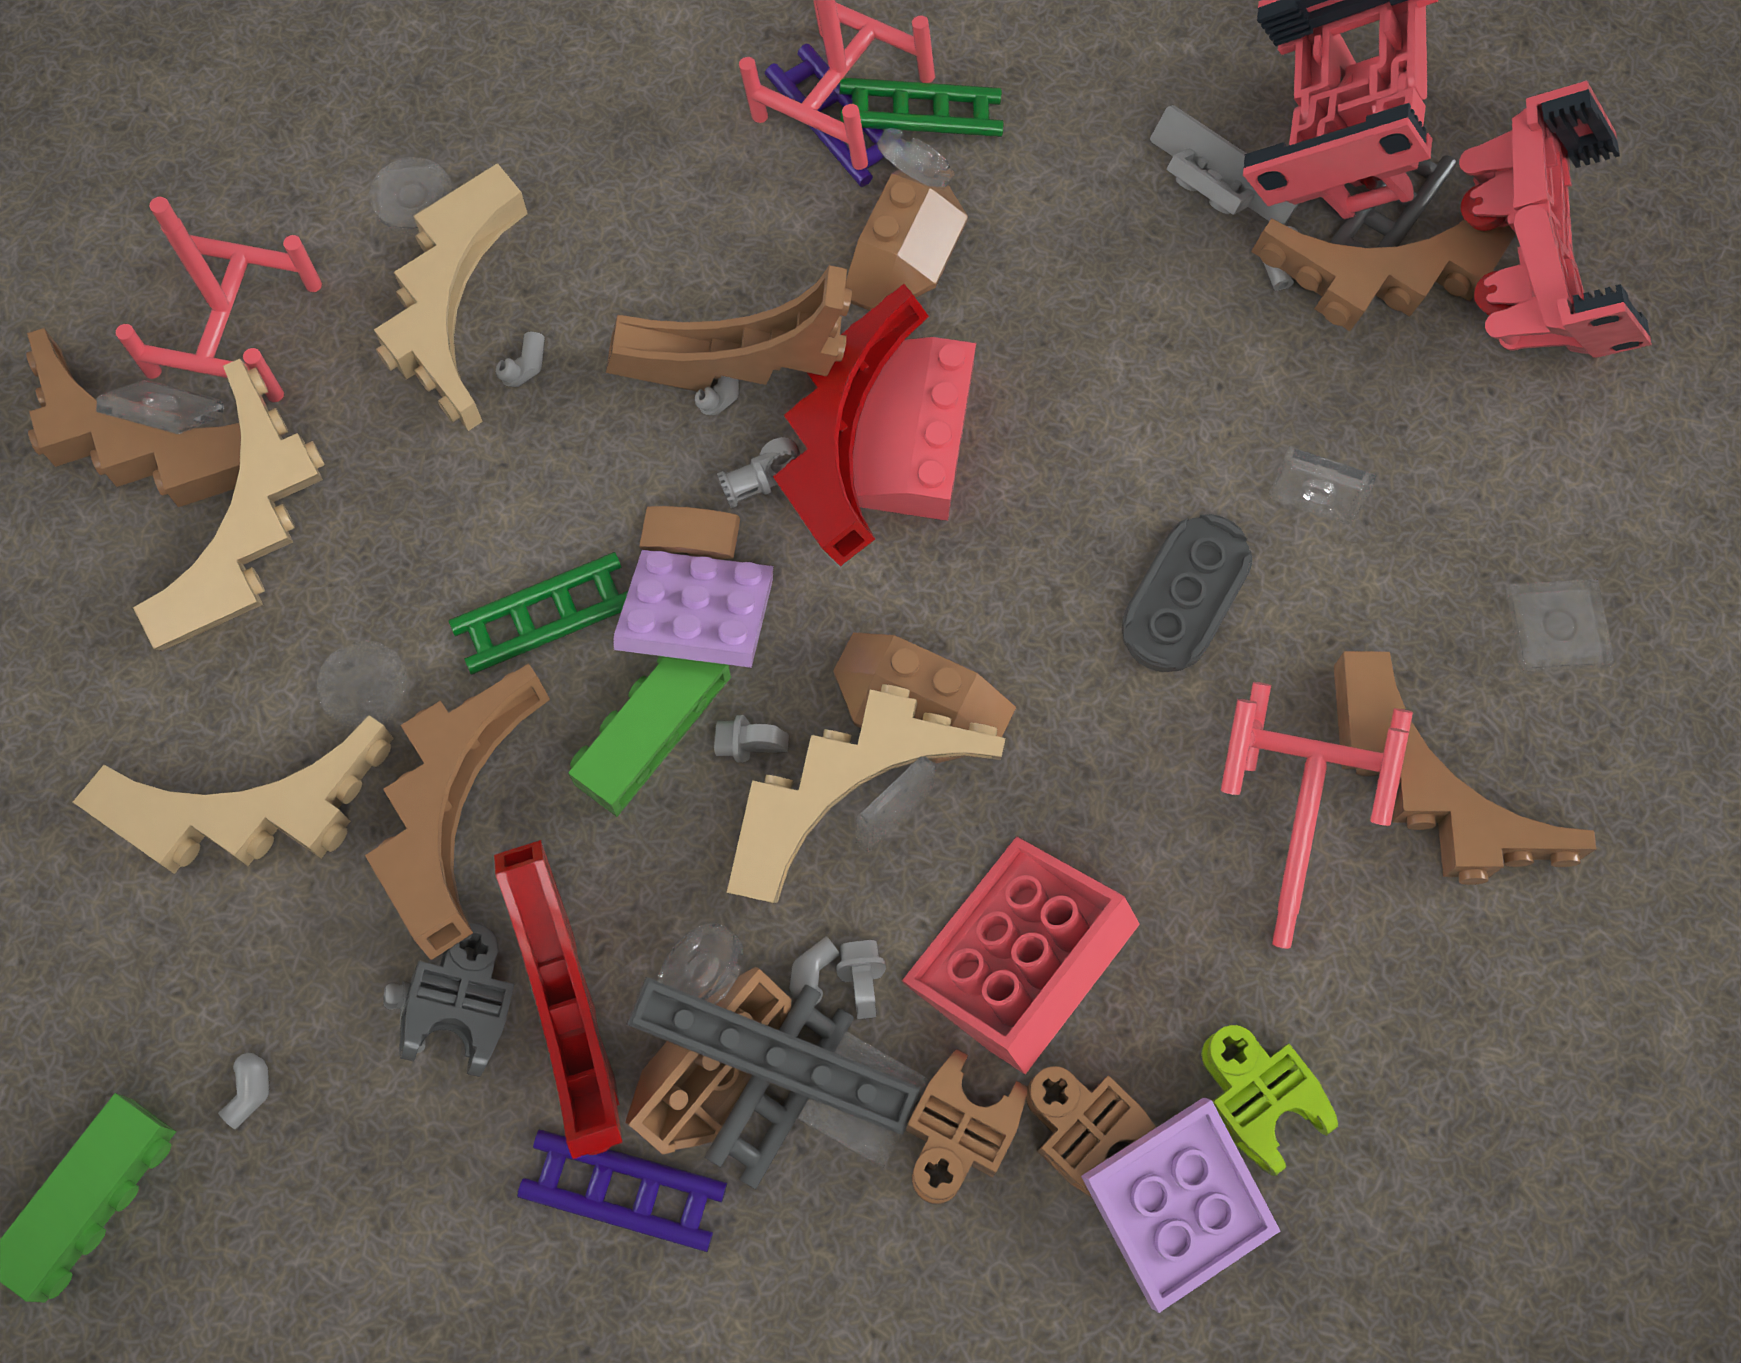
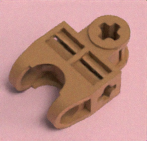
M958 1049L951 1054L928 1083L906 1127L907 1132L926 1141L913 1169L912 1184L917 1195L924 1201L932 1204H942L951 1200L957 1194L971 1166L993 1178L1017 1132L1028 1092L1026 1085L1016 1081L1009 1096L1004 1095L996 1104L987 1107L973 1104L967 1099L962 1089L964 1073L961 1070L969 1055ZM938 1164L944 1165L947 1168L945 1177L951 1181L950 1184L941 1182L937 1188L928 1184L930 1175L924 1170L926 1168L934 1170Z
M1053 1066L1041 1070L1027 1086L1026 1102L1030 1111L1053 1133L1037 1152L1071 1185L1091 1198L1092 1196L1081 1176L1104 1162L1114 1144L1118 1142L1132 1144L1156 1128L1144 1109L1109 1075L1090 1092L1070 1071L1062 1067ZM1056 1083L1062 1089L1058 1097L1063 1104L1054 1101L1049 1105L1043 1100L1047 1091L1042 1084L1050 1088ZM1112 1101H1114L1115 1104L1094 1125L1092 1122ZM1083 1133L1085 1136L1063 1159L1061 1156Z

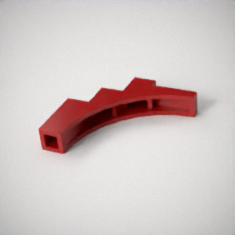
M905 284L886 296L882 302L858 321L851 324L841 334L846 336V346L841 362L835 361L827 376L806 372L817 386V389L801 399L792 409L784 414V417L807 450L797 458L789 461L773 478L820 547L840 567L875 540L861 513L854 487L853 450L857 424L865 401L883 366L901 343L929 317Z
M539 840L495 854V875L531 983L556 1081L566 1143L572 1159L587 1154L597 1155L605 1152L611 1146L623 1143L617 1106L620 1103L615 1076L598 1030L594 1003L578 960L575 937L542 842Z

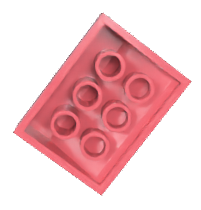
M938 337L907 339L901 343L883 366L867 396L856 430L853 450L854 487L861 508L948 521L974 367L976 343Z
M1016 837L903 978L902 982L987 1050L1026 1075L1140 924L1125 896L1021 838Z

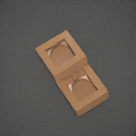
M647 507L639 547L642 550L687 553L689 556H705L712 559H734L740 517L736 514L699 508Z

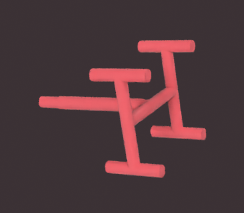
M813 0L819 33L823 37L827 62L830 67L805 100L800 103L761 85L755 60L751 57L742 58L739 61V68L752 119L757 123L765 122L768 119L766 106L846 142L849 146L853 168L862 170L868 166V158L858 106L848 104L843 107L844 123L819 112L818 109L875 38L915 55L919 80L922 83H931L935 79L929 21L925 16H916L912 20V36L838 4L835 0ZM840 23L859 31L845 49Z
M156 197L150 202L149 207L159 222L163 233L212 310L196 354L145 345L129 324L120 325L116 329V336L147 378H157L162 371L160 365L227 378L223 366L233 361L214 358L248 263L298 272L305 288L309 292L320 290L322 282L298 236L290 235L285 238L283 245L287 253L189 235L168 200L164 197ZM202 255L230 260L221 286ZM256 348L247 349L243 354V360L248 370L255 367L258 369L268 389V392L265 393L266 397L271 402H279L284 397V391L262 354Z
M1253 682L1250 700L1237 699L1221 791L1227 794L1240 795L1244 771H1256L1259 749L1307 758L1272 944L1276 947L1289 949L1292 945L1296 919L1300 910L1327 762L1380 772L1370 821L1375 824L1390 826L1413 712L1394 708L1391 725L1388 728L1384 753L1263 730L1271 685Z

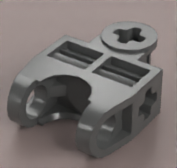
M472 923L469 925L473 934L443 953L440 966L418 961L412 974L401 1015L399 1056L400 1059L414 1062L419 1046H422L423 1041L429 1034L438 1030H449L457 1034L464 1043L465 1057H469L467 1074L481 1077L504 1029L515 984L491 979L498 953L497 939L487 927ZM465 947L474 949V961L466 959L467 952L464 950Z

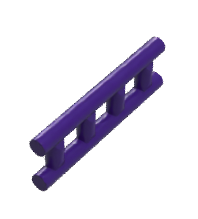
M804 44L798 50L797 54L803 62L785 73L776 63L771 64L765 70V76L782 95L800 103L806 97L796 85L813 74L821 80L830 68L810 44ZM838 84L818 111H823L837 101L842 107L852 104V95L839 94ZM809 126L860 187L868 185L873 179V175L867 170L870 166L886 157L895 167L906 158L904 152L884 129L862 128L874 145L866 149L868 166L865 169L856 170L852 166L849 147L843 141Z
M541 1129L538 1130L533 1148L547 1152V1156L539 1181L523 1178L518 1189V1198L708 1252L713 1232L700 1229V1222L707 1199L718 1202L723 1201L727 1188L726 1182L611 1149L597 1155L587 1154L572 1159L565 1136ZM566 1158L594 1166L585 1195L557 1187ZM613 1172L641 1179L633 1209L604 1201ZM660 1185L688 1193L680 1223L651 1215Z

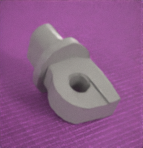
M736 715L734 721H717L714 742L715 755L733 756L734 760L739 763L748 761L750 759V752H788L789 734L775 725H751L744 715Z
M874 940L843 943L839 947L841 962L836 966L837 976L843 982H853L857 1019L876 1017L873 979L882 977L886 970L885 960L879 957L877 942Z

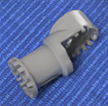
M784 437L773 439L762 448L759 456L751 459V464L729 473L724 471L717 473L730 508L736 507L739 501L759 493L765 495L771 493L770 487L778 485L773 476L782 470L789 461L801 454L793 440ZM779 455H792L784 464H772L773 460L777 459Z

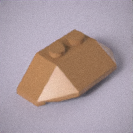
M909 165L891 174L857 242L845 288L852 290L851 304L872 310L886 296L893 293L903 284L908 287L915 298L936 288L968 221L966 212L944 178Z
M853 633L833 670L853 724L859 728L862 727L870 689L881 692L882 684L910 690L908 698L917 700L915 719L923 720L924 713L942 715L951 718L950 726L969 730L970 723L995 727L998 729L996 735L998 737L1003 736L1016 710V706L978 673L895 635ZM965 756L932 758L928 760L941 763Z
M757 967L706 994L702 999L776 1030H779L788 1012L791 1010L792 1001L784 991ZM667 1041L642 1070L625 1122L663 1155L675 1152L676 1149L690 1148L713 1142L752 1075Z

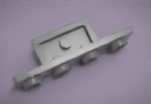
M1170 105L1165 109L1150 137V141L1173 156L1166 170L1176 176V182L1180 186L1190 191H1199L1210 199L1209 204L1222 213L1234 215L1249 207L1268 221L1272 218L1285 226L1287 225L1299 204L1294 205L1285 201L1267 206L1243 176L1244 158L1247 153L1175 105Z

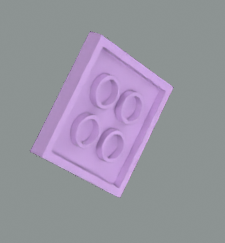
M642 550L614 633V650L752 668L772 586L773 566L759 565L752 562L712 559L705 556L696 557L664 551Z
M1207 1098L1198 1100L1081 1176L1151 1309L1158 1313L1280 1232L1212 1100Z

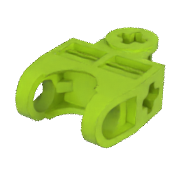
M1238 1025L1225 1026L1205 1041L1201 1053L1203 1064L1224 1091L1212 1102L1234 1144L1268 1174L1277 1176L1286 1168V1163L1277 1150L1280 1144L1275 1135L1276 1122L1285 1111L1295 1112L1305 1120H1309L1325 1136L1338 1127L1337 1116L1320 1082L1290 1044L1283 1046L1269 1056L1255 1036L1246 1028ZM1234 1044L1239 1051L1234 1056L1235 1059L1224 1060L1221 1054L1226 1050V1047ZM1288 1070L1289 1073L1268 1089L1267 1086ZM1252 1097L1255 1098L1254 1101L1248 1104L1236 1115H1232L1234 1111H1236L1239 1107H1241L1243 1104L1249 1101Z

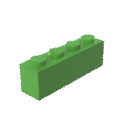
M659 656L657 659L658 665L648 677L645 675L641 676L634 683L628 695L630 699L619 712L617 710L612 711L605 718L599 729L601 734L590 747L588 745L583 746L573 757L570 763V768L572 769L568 774L574 786L618 817L730 680L729 665Z
M114 1093L1 1237L0 1282L26 1302L45 1303L48 1298L53 1299L57 1297L71 1281L73 1274L70 1270L81 1255L89 1254L100 1244L106 1233V1229L103 1227L114 1212L122 1211L133 1201L139 1190V1186L136 1184L148 1168L153 1169L166 1158L171 1149L169 1141L176 1131L133 1099Z

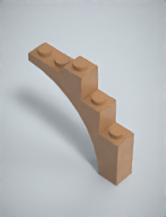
M1271 218L1251 252L1259 256L1266 265L1285 271L1301 287L1321 295L1322 298L1314 309L1323 314L1332 324L1342 326L1351 331L1375 295L1384 300L1390 308L1401 311L1409 317L1427 296L1435 282L1442 285L1450 294L1461 296L1470 301L1474 297L1478 281L1484 275L1494 270L1516 233L1510 226L1497 227L1490 231H1479L1474 229L1464 219L1456 226L1426 240L1397 247L1362 248L1333 244L1301 234Z
M829 265L817 283L799 297L777 308L747 317L721 321L674 322L617 315L611 335L606 373L697 392L699 389L705 392V388L711 386L713 379H719L721 376L766 385L773 370L779 371L781 367L827 376L834 362H841L846 346V336L840 335L842 319L840 315H847L852 297V290L845 288L847 269Z
M45 328L27 333L32 351L26 352V357L32 372L36 377H39L41 387L36 388V395L41 408L29 411L34 429L28 430L30 442L38 455L44 454L55 467L91 456L98 474H106L116 487L153 475L162 496L168 494L178 507L235 489L240 470L241 430L239 423L223 427L187 429L154 425L123 415L94 399L77 384L69 371L60 347Z
M1344 651L1334 665L1340 745L1384 753L1388 728L1391 725L1394 708L1406 710L1396 686L1390 652ZM1411 721L1392 823H1407V828L1412 830L1431 829L1436 827V823H1438L1443 877H1459V883L1465 885L1483 884L1488 882V877L1494 875L1504 865L1521 867L1533 864V860H1550L1551 866L1571 867L1579 865L1581 859L1597 849L1595 832L1593 830L1556 827L1519 816L1485 799L1458 779L1429 749ZM1342 765V769H1356V774L1360 776H1376L1380 774V772Z
M529 663L519 670L507 674L501 681L477 696L467 699L462 705L449 713L443 703L439 701L428 709L418 712L413 718L400 725L424 764L413 771L404 773L395 782L383 789L407 829L396 836L384 840L376 849L366 854L365 857L414 941L430 960L473 934L460 905L454 876L455 836L463 804L477 774L492 752L522 720L550 700Z

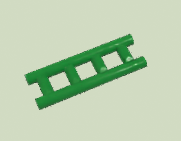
M844 77L839 83V94L852 95V104L858 106L862 128L1002 137L1003 120L989 118V104L1000 105L1001 88ZM868 96L892 97L893 113L869 111ZM909 99L933 100V115L909 114ZM949 101L973 103V118L950 117ZM841 109V110H840L839 121H841V122L844 123L843 114H842V109Z
M612 552L448 620L455 637L468 632L477 653L464 658L470 674L473 675L621 613L628 591L619 594L610 575L611 572L622 568L616 553ZM593 580L602 601L577 611L568 590ZM552 597L561 618L535 628L527 607ZM510 614L519 636L494 646L485 624Z

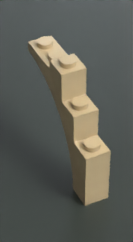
M498 163L414 215L420 232L415 235V238L425 253L394 272L400 289L396 291V295L405 307V310L374 329L381 344L376 351L390 371L397 367L406 380L416 374L428 392L435 388L442 397L438 400V403L449 420L453 423L459 419L468 431L483 421L474 400L462 383L457 370L454 346L457 309L465 285L483 254L503 232L528 214L521 191Z
M241 359L223 366L236 399L241 430L240 470L231 505L215 537L195 563L166 589L133 607L153 649L166 650L263 605L258 595L265 592L263 584L255 569L251 567L246 570L244 564L293 543L288 532L295 528L293 521L283 504L275 506L274 502L323 480L318 468L325 464L314 442L311 441L305 444L298 433L285 439L282 438L281 435L288 433V429L277 408L268 410L261 396L267 393L268 389L258 369L255 367L248 370Z
M882 684L881 692L870 689L858 745L850 743L852 735L824 729L823 737L811 735L799 790L792 789L793 780L766 774L764 783L752 780L727 893L778 903L789 867L808 834L834 805L858 786L893 768L925 759L969 756L1001 760L1006 738L996 736L998 729L988 725L970 723L969 730L950 726L951 718L942 715L924 713L923 720L915 719L917 700L908 698L910 690Z
M368 715L343 743L314 764L277 782L230 793L201 795L169 792L135 782L103 765L75 798L73 803L174 874L180 867L189 865L196 858L200 851L199 843L204 837H207L239 861L249 866L254 859H260L269 851L274 842L273 834L277 829L322 859L327 851L332 852L336 850L347 835L346 827L351 821L338 808L342 803H350L357 796L362 787L361 779L371 766L377 767L386 759L391 749L390 742L393 740V737L383 724Z

